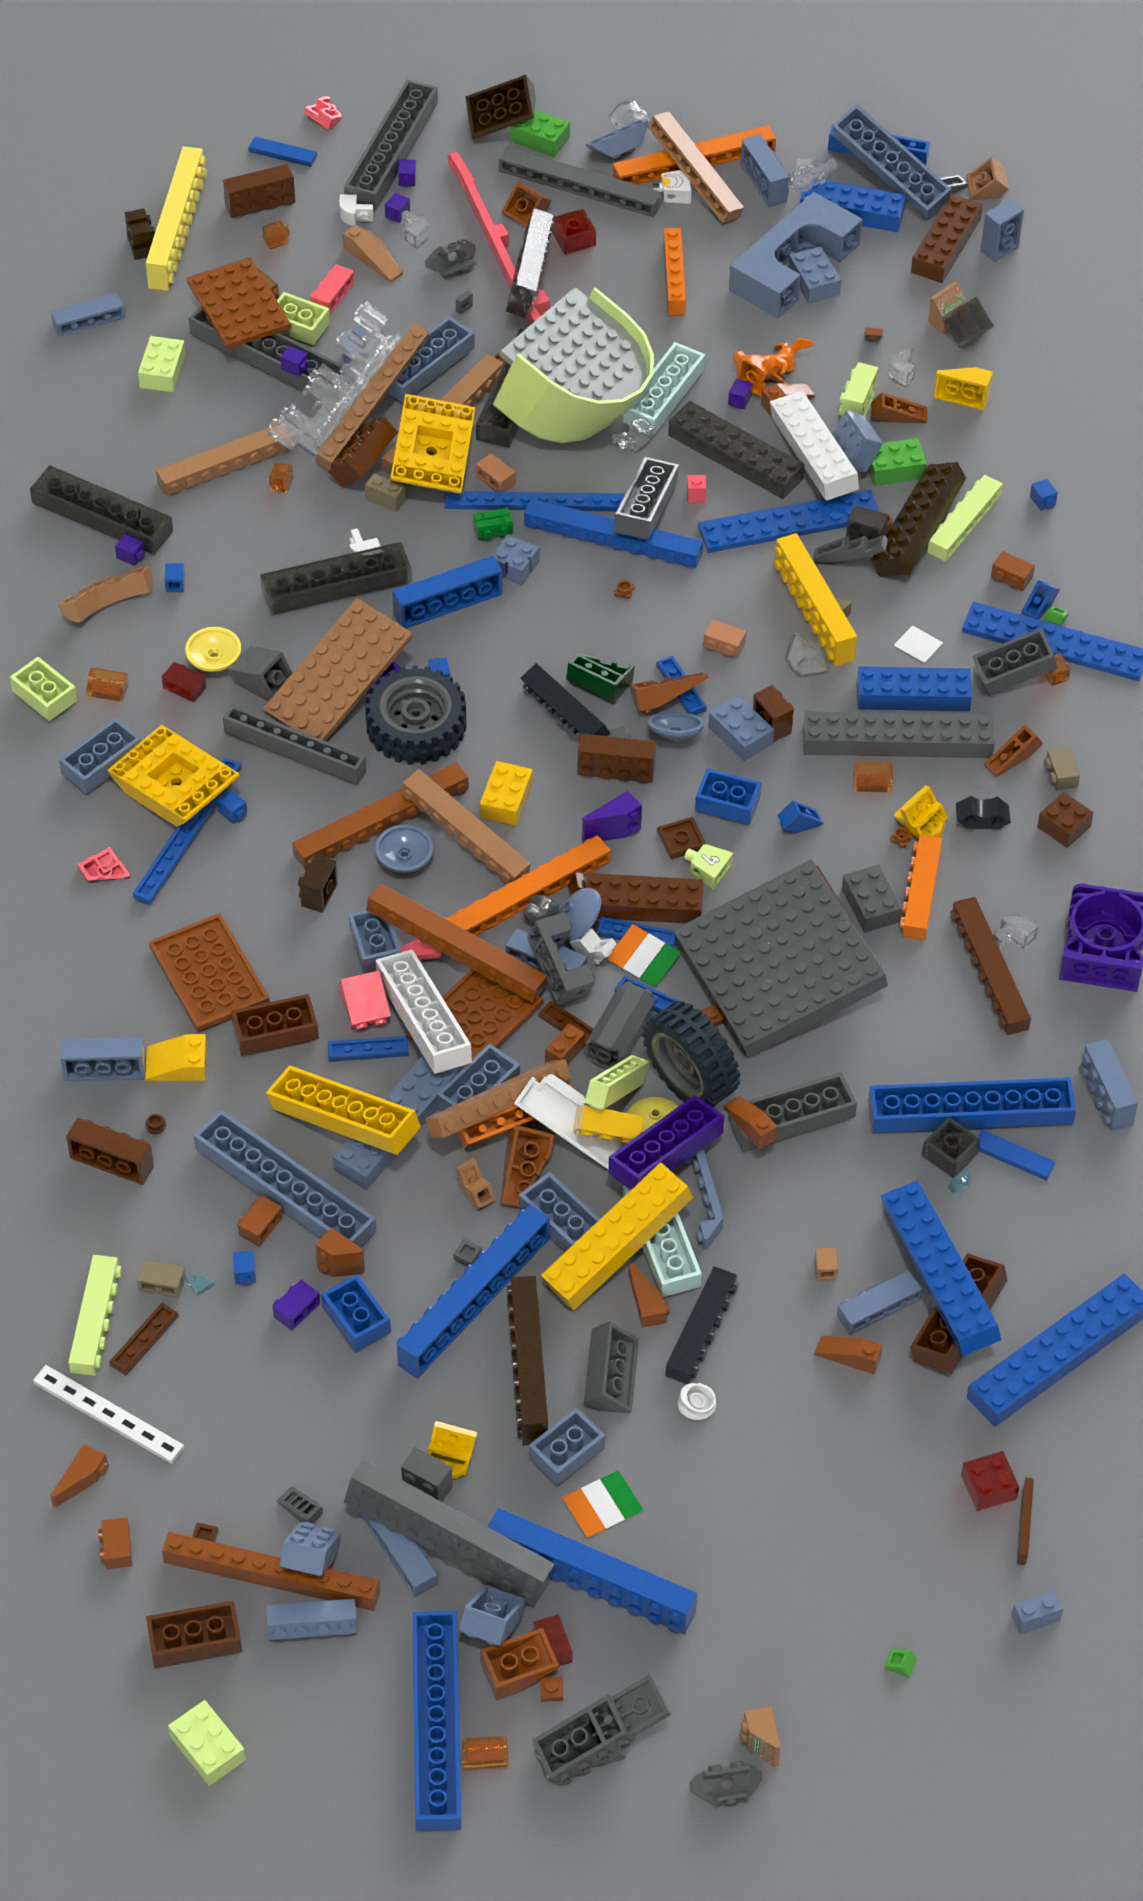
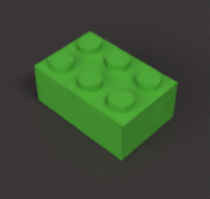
M535 110L534 118L510 126L511 142L552 157L557 155L570 138V122Z
M914 438L882 444L868 469L873 486L920 479L927 467V462L919 439Z

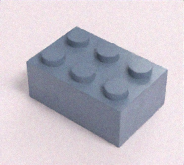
M1008 199L985 213L981 252L993 262L1019 248L1024 209L1013 200Z
M821 246L789 255L788 268L801 275L800 290L808 304L840 295L841 279Z
M846 410L840 418L835 431L832 433L855 470L866 473L883 443L865 416Z
M739 695L709 712L708 727L743 761L773 744L774 729Z
M367 910L349 914V928L364 973L376 971L375 960L401 953L393 925Z
M576 1407L529 1445V1459L558 1486L605 1448V1434Z
M309 1522L299 1523L283 1542L279 1566L322 1576L337 1558L341 1533L336 1532L331 1527L318 1528Z
M485 1585L465 1606L459 1631L464 1632L469 1637H478L486 1640L490 1645L500 1646L520 1624L526 1599Z

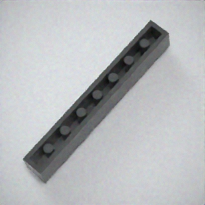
M231 705L223 717L225 733L347 781L358 784L366 772L365 756L242 708Z

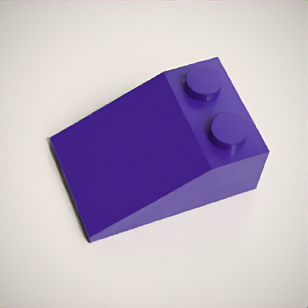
M626 791L582 818V842L584 843L587 839L597 835L602 841L626 838L631 834L637 833L641 829L642 804L629 791Z

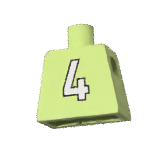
M707 844L703 845L698 852L688 849L684 856V859L691 862V875L697 879H703V883L712 889L717 887L733 865L732 852Z

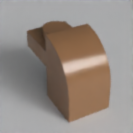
M474 1158L455 1167L460 1179L458 1184L465 1197L473 1206L479 1209L496 1200L490 1182L482 1178L477 1161Z

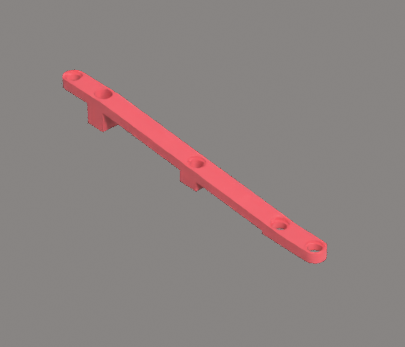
M457 152L448 154L449 166L466 194L520 311L528 324L531 325L550 309V299L543 289L527 294L505 249L509 247L508 232L502 223L498 225L493 224L477 191L475 179Z

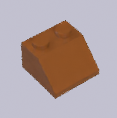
M517 182L502 213L529 228L545 215L552 200L528 185Z
M330 1228L315 1244L317 1267L322 1273H328L332 1277L360 1275L365 1272L363 1249L333 1228Z

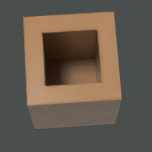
M816 1248V1281L837 1280L838 1261L836 1248Z

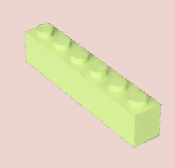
M986 475L977 480L973 489L967 491L962 502H958L955 510L947 515L946 521L938 526L928 543L927 553L946 562L1001 497L1003 483Z
M631 1055L590 1080L584 1103L589 1104L593 1109L602 1110L645 1083L650 1061Z
M93 1255L68 1362L70 1373L96 1376L97 1368H101L102 1356L100 1353L101 1350H105L106 1337L104 1335L110 1328V1319L108 1317L109 1314H113L114 1301L112 1300L113 1296H117L118 1284L116 1282L117 1278H121L122 1266H119L118 1257Z

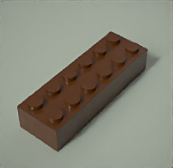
M951 194L912 257L911 273L943 283L980 222L983 204Z
M587 873L586 888L596 890L601 897V908L597 919L606 917L616 920L688 923L702 914L703 879Z
M967 1253L963 1262L988 1308L991 1309L1008 1281L1005 1266ZM935 1306L910 1348L914 1362L952 1374L962 1354Z

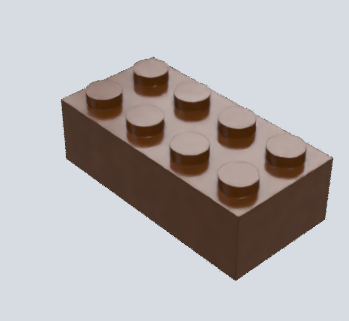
M288 164L223 180L225 206L231 218L295 202L294 176Z
M385 417L378 420L375 418L369 425L364 424L359 429L360 433L350 440L351 444L341 451V457L332 462L331 465L333 467L328 473L342 488L361 479L398 433Z
M580 734L577 775L653 783L656 741Z
M309 994L231 1010L232 1025L241 1056L319 1039L318 1024Z
M77 1117L66 1136L70 1159L137 1184L144 1185L154 1168L151 1144L145 1140L130 1137L126 1133L116 1132L107 1126L97 1125L91 1120Z
M234 1600L146 1616L154 1668L242 1652Z

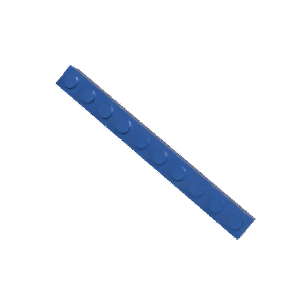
M532 498L524 512V526L687 567L697 568L703 553L702 540L658 529L653 530L649 540L622 535L614 532L615 519Z

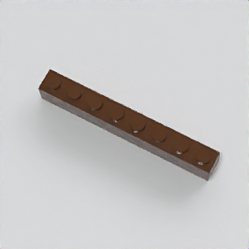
M976 897L953 902V909L950 911L951 919L953 922H956L958 934L964 939L965 950L971 955L973 967L977 968L978 979L985 986L984 990L987 998L990 997L992 1010L999 1017L1000 1028H1004L1006 1035L1029 1030L1031 1017Z

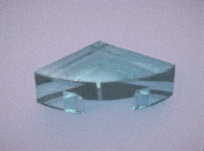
M969 1170L959 1174L950 1182L948 1188L951 1193L970 1187L971 1174Z
M196 1275L186 1277L187 1284L197 1296L215 1286L214 1281L209 1277L205 1278Z

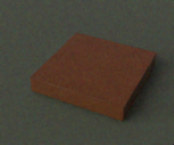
M693 817L657 827V833L671 860L685 856L688 849L698 852L706 844Z

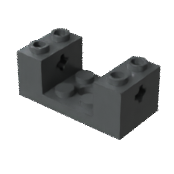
M564 912L537 920L527 935L541 971L547 975L546 982L557 1006L586 997L595 983L594 973L589 969L588 965L566 971L565 962L558 954V946L563 945L572 930L571 921Z

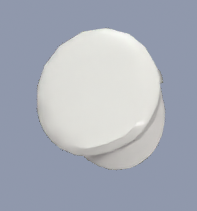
M701 1383L685 1385L681 1389L678 1398L679 1411L685 1417L692 1420H702L710 1417L717 1405L712 1389Z

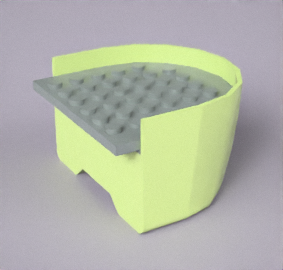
M575 287L500 351L499 356L508 362L511 368L493 405L520 428L539 439L558 443L583 441L606 429L630 410L653 376L654 353L644 331L625 311L597 288L592 290L588 298Z

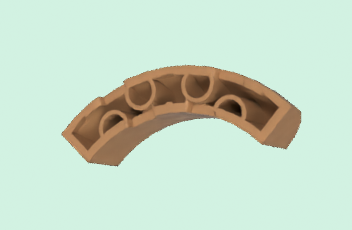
M150 566L132 569L120 577L112 575L80 589L79 594L74 597L68 596L58 604L59 609L67 619L74 622H82L94 612L110 604L136 595L150 593L153 584Z

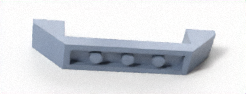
M700 1149L680 1165L692 1163L694 1172H698L699 1175L697 1177L699 1189L703 1188L704 1206L708 1205L709 1210L707 1211L708 1220L699 1222V1230L696 1231L698 1243H702L703 1249L707 1250L723 1229V1214L704 1150Z

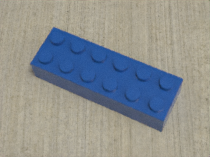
M807 177L800 203L815 192L862 218V226L893 232L899 231L905 211V194Z
M490 556L427 579L416 581L404 587H399L392 590L393 615L398 624L406 629L502 595V569L494 556Z
M858 666V709L970 711L972 700L970 668Z

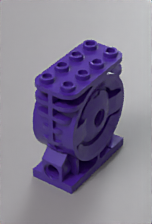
M1085 883L1075 885L1071 896L1067 924V943L1064 946L1059 980L1137 992L1143 967V955L1140 953L1143 949V892L1094 886Z

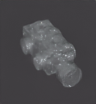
M829 158L824 164L818 160L811 162L789 175L790 188L792 191L795 192L797 190L799 193L810 191L814 185L818 183L823 184L828 178L827 173H832L838 169L837 163L833 158Z

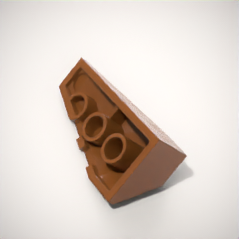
M702 672L680 676V680L664 678V680H661V683L650 680L630 684L629 688L636 709L642 711V713H649L653 711V708L660 707L705 681L709 676L707 673Z
M518 1125L510 1129L505 1154L500 1204L519 1208V1194L534 1184L551 1155L554 1134Z

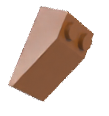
M543 1628L506 1640L500 1646L492 1645L480 1650V1661L496 1700L522 1690L559 1668Z

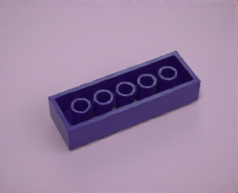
M696 1095L692 1096L610 1155L608 1174L632 1190L660 1162L672 1171L724 1133V1115Z

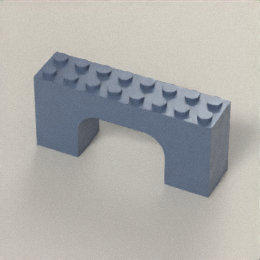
M813 192L802 203L795 206L793 211L785 215L778 224H775L768 233H765L759 241L753 243L751 248L743 252L736 261L731 263L729 267V291L779 318L799 300L801 275L784 266L789 261V255L821 246L827 256L841 262L860 245L863 219Z

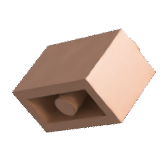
M492 453L476 463V477L494 491L506 492L516 484L515 470L507 466Z
M712 619L704 633L703 647L738 658L746 644L747 631Z

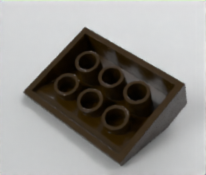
M527 75L465 96L473 140L530 120L535 116L536 97L534 85Z

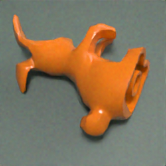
M798 338L792 345L778 343L773 347L775 350H779L777 354L745 355L742 350H738L733 354V362L737 365V377L740 380L753 383L752 393L761 397L762 389L766 388L765 381L768 379L776 383L787 384L780 375L784 373L789 374L795 370L796 352L812 347L813 342L809 339Z

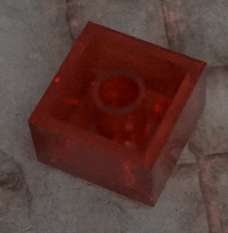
M584 208L552 217V233L564 254L596 246V229Z
M1003 1451L963 1463L961 1477L977 1511L1017 1500L1019 1485Z

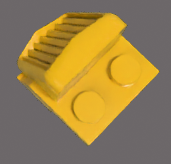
M926 785L894 814L895 819L918 839L920 834L941 837L945 827V820L948 818L942 803L936 801L931 787Z
M436 1421L427 1454L451 1466L452 1479H458L462 1475L466 1476L477 1432Z

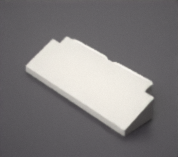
M553 1074L543 1077L540 1083L535 1081L534 1077H531L514 1104L608 1169L609 1156L626 1144L618 1143V1138H613V1140L598 1139V1134L593 1136L579 1135L578 1130H573L577 1105H584L585 1097Z

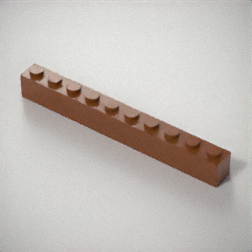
M457 762L428 776L452 797L462 794L469 789L468 776ZM402 789L292 842L293 855L302 867L306 869L307 862L312 860L314 854L332 858L334 855L348 850L376 834H381L390 827L397 826L401 822L415 817L422 811L418 809L413 801L406 799Z
M382 883L368 897L366 910L371 914L416 937L421 942L434 947L455 961L468 966L471 970L477 971L489 980L502 985L505 989L520 995L523 999L533 1003L544 990L547 975Z
M168 1532L162 1549L163 1561L167 1564L327 1601L355 1599V1607L371 1611L375 1610L380 1594L378 1579L330 1568L322 1576L280 1567L281 1557Z

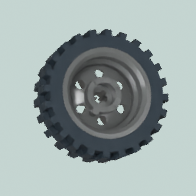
M418 665L412 666V669L401 667L396 673L393 670L388 672V677L386 678L381 676L378 679V685L373 684L370 688L371 694H367L365 704L366 730L369 734L370 742H375V749L378 752L383 750L384 756L388 759L392 756L395 757V762L401 763L402 760L408 761L409 765H413L414 762H421V765L426 764L427 760L431 759L433 762L439 761V756L447 757L450 755V749L456 750L458 740H463L467 727L465 695L463 691H460L458 682L453 684V678L450 675L443 676V671L437 669L434 672L431 671V667L425 666V669H418Z
M675 1001L647 1020L643 1025L642 1037L645 1038L643 1044L647 1047L648 1051L646 1053L653 1062L652 1066L654 1069H657L661 1080L667 1083V1087L673 1090L679 1099L687 1101L696 1095L714 1107L738 1089V1085H740V1071L737 1070L739 1065L733 1057L734 1052L727 1045L728 1041L726 1038H723L720 1034L719 1028L711 1023V1019L708 1016L705 1017L701 1010L698 1008L694 1009L693 1005L689 1003L685 1004L683 1001Z

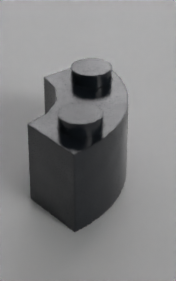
M969 796L956 803L957 822L967 828L1001 829L1003 826L1011 823L1009 805L998 796L991 799H978Z

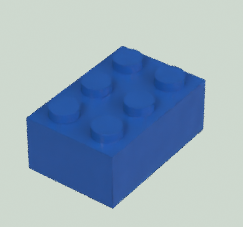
M707 768L696 794L695 811L750 825L761 797L762 782Z
M357 1274L321 1294L323 1309L355 1352L391 1333L389 1317Z

